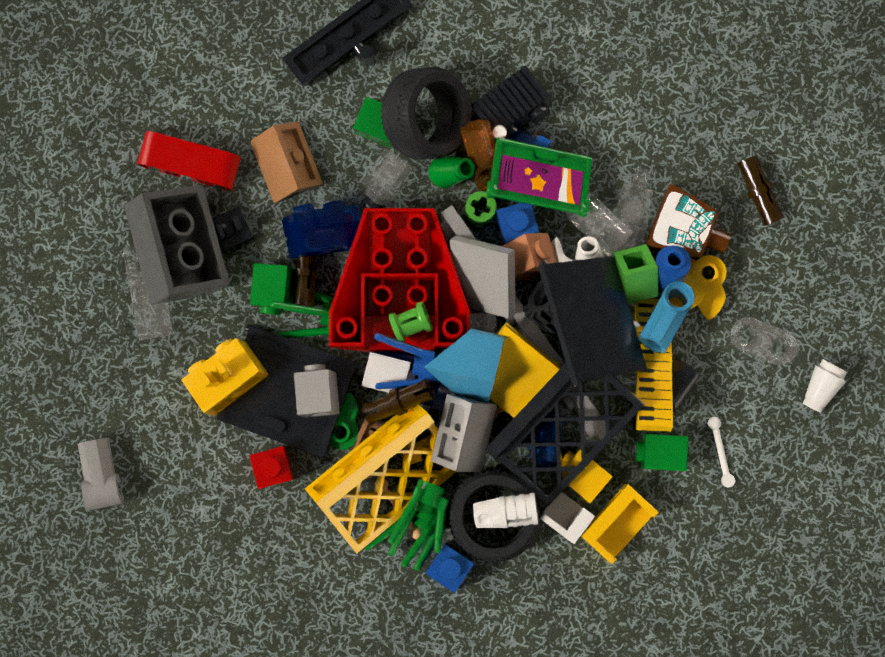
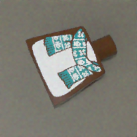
M670 184L666 188L645 244H647L650 251L659 252L667 246H679L688 252L690 258L698 260L702 257L705 247L724 253L729 244L731 234L713 227L719 213L717 210L677 186Z

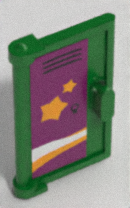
M497 137L491 180L487 183L486 197L492 199L496 197L575 213L578 216L586 217L590 204V199H587L592 157Z

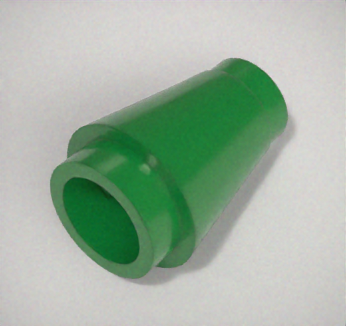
M455 156L434 159L428 169L431 182L442 189L451 188L471 178L475 172L474 163L469 158Z

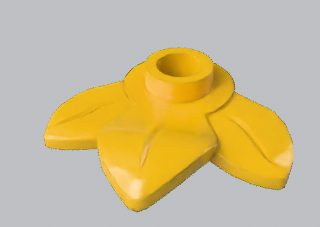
M706 255L698 260L691 258V267L684 282L694 292L695 299L691 308L698 305L707 320L714 318L720 312L726 300L722 284L726 279L727 269L724 262L713 255ZM706 266H711L715 270V275L712 279H706L703 275V269ZM670 297L673 306H683L678 298Z

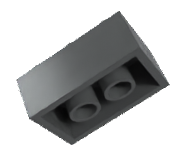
M203 185L141 193L124 205L150 305L209 295L230 284Z

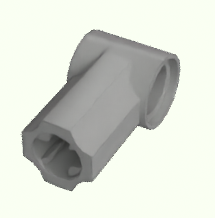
M109 438L78 443L84 476L81 488L86 509L90 511L123 504L124 496L120 495L118 483L121 480L119 475L115 473Z

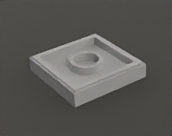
M461 236L451 238L450 255L468 307L508 319L515 315V250Z

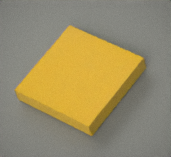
M506 322L496 333L505 337L490 399L515 418L559 371L560 365Z

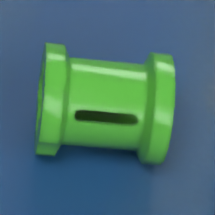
M483 191L475 192L469 196L465 205V213L468 216L469 222L477 226H483L490 223L495 217V199L486 197V192ZM481 201L487 203L486 209L490 212H483L480 217L476 216L475 208L472 205H479Z
M422 301L416 303L415 308L397 315L395 312L389 314V320L398 341L405 342L406 337L423 330L427 332L433 331L431 318Z

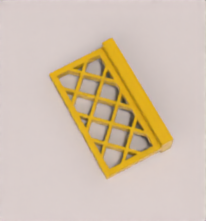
M420 405L407 409L408 412L401 416L396 414L305 488L356 554L400 519L413 495V492H405L408 477H422L421 480L440 486L457 472L446 467L440 471L432 470L433 462H431L438 429L428 412ZM428 429L431 433L429 446L414 447L416 437ZM396 453L404 454L401 469H387L388 461ZM413 454H427L423 470H409ZM368 476H377L374 491H360L361 482ZM385 476L400 477L397 492H382ZM341 498H350L347 514L333 513L330 507ZM358 499H373L370 514H355ZM381 499H395L394 507L388 514H378ZM340 521H345V526ZM353 521L368 522L366 532L354 540L351 536Z

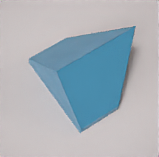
M470 328L466 334L424 366V368L452 393L489 402L505 336Z

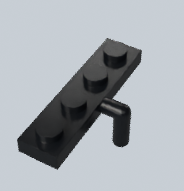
M360 0L282 59L303 88L351 52L356 54L363 65L371 66L375 61L373 49L364 43L412 8V3L409 0Z

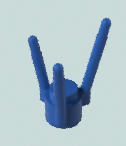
M379 333L374 335L376 340L412 354L403 352L373 353L414 363L412 375L419 376L418 379L380 382L375 385L376 389L406 388L425 378L429 382L439 383V380L424 368V366L438 356V354H435V351L424 350Z

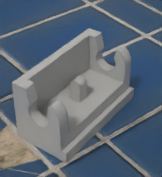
M447 394L431 462L457 472H481L497 405L491 402L476 401V399L460 395Z

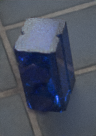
M342 200L323 204L322 209H314L313 204L296 206L293 208L294 213L284 217L282 220L284 234L287 237L286 243L289 257L300 258L350 251L361 219L358 206H344Z

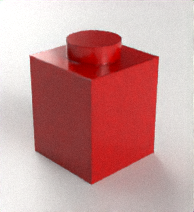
M287 446L249 455L258 489L295 480Z

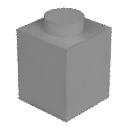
M323 364L305 366V372L294 373L297 415L308 418L340 414L336 372L326 369Z

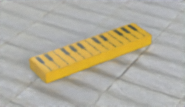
M646 299L636 302L635 322L640 324L636 329L638 337L659 299ZM639 341L647 370L636 372V396L645 403L636 413V430L671 432L673 428L672 342L664 354L651 351Z

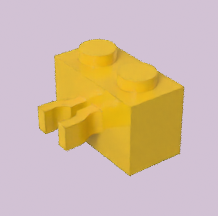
M237 338L222 342L215 349L216 354L208 360L203 359L193 364L188 369L189 374L181 379L205 414L216 416L269 375L247 342Z

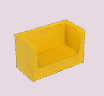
M625 484L591 521L581 537L613 565L617 560L615 557L650 518H655L659 512L629 484Z

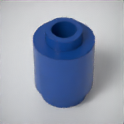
M672 245L664 247L659 251L655 260L658 266V286L665 289L672 282H685L691 267V258L686 250Z

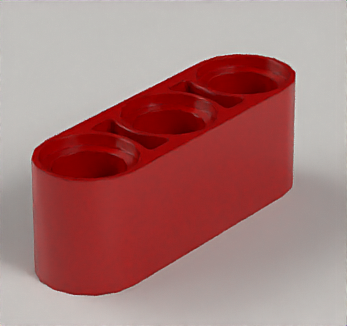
M146 131L137 165L146 169L150 166L159 169L161 173L181 177V175L192 178L194 182L209 186L214 184L225 187V190L232 191L241 157L227 151Z

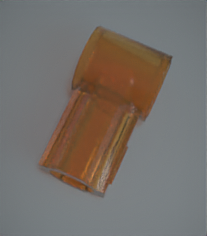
M478 119L468 122L464 127L460 128V133L468 158L475 166V184L479 190L486 192L487 183L491 180V176H483L481 173L483 170L493 166L495 139L489 120Z

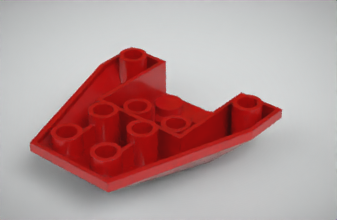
M365 208L329 310V347L361 352H406L376 340L374 335L379 333L397 339L389 320V314L394 312L397 315L415 308L416 303L422 301L431 318L433 331L427 332L423 330L408 336L405 343L435 352L446 350L470 330V310L435 209Z

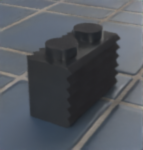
M525 65L509 78H506L504 82L495 86L493 90L484 94L482 98L473 102L471 108L475 118L496 143L493 130L497 125L506 127L507 134L505 139L515 140L522 133L521 128L531 120L537 123L548 115L552 102L549 93Z

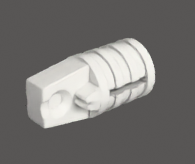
M535 493L519 494L517 496L509 495L508 497L501 496L473 504L476 528L504 529L522 525L528 526L530 524L538 525Z

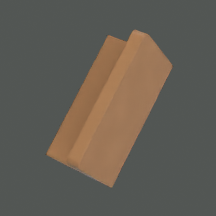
M299 121L273 125L251 140L252 149L274 203L281 202L294 193L312 190L323 184Z

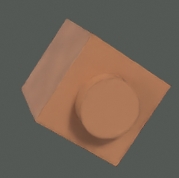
M548 233L524 234L502 246L515 250V281L530 280L540 275L538 268L540 261L545 260L546 264L557 263L554 247Z

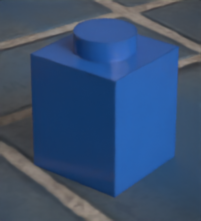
M519 203L496 210L495 216L504 245L524 234L539 233L531 204Z
M445 542L441 552L436 555L425 574L455 593L473 567L474 561Z

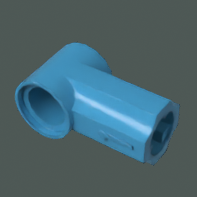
M681 281L672 282L664 289L659 302L638 337L639 341L644 344V347L653 352L665 354L695 299L694 292L688 284ZM668 298H678L683 306H673Z

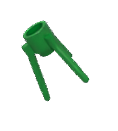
M315 291L314 299L327 303L323 304L322 309L277 301L271 302L272 308L321 316L320 324L327 325V327L283 331L278 332L277 335L285 338L329 335V310L334 297Z
M418 480L408 505L388 539V542L392 544L388 551L389 556L395 555L417 510L432 515L433 510L437 509L434 552H441L444 516L449 500L442 498L444 493L442 487Z
M437 509L433 510L432 515L417 510L414 518L418 519L414 525L422 533L401 562L402 567L408 566L427 540L414 565L415 571L420 570L435 543ZM446 512L444 516V524L448 521V514ZM398 521L381 533L364 549L369 551L388 538Z

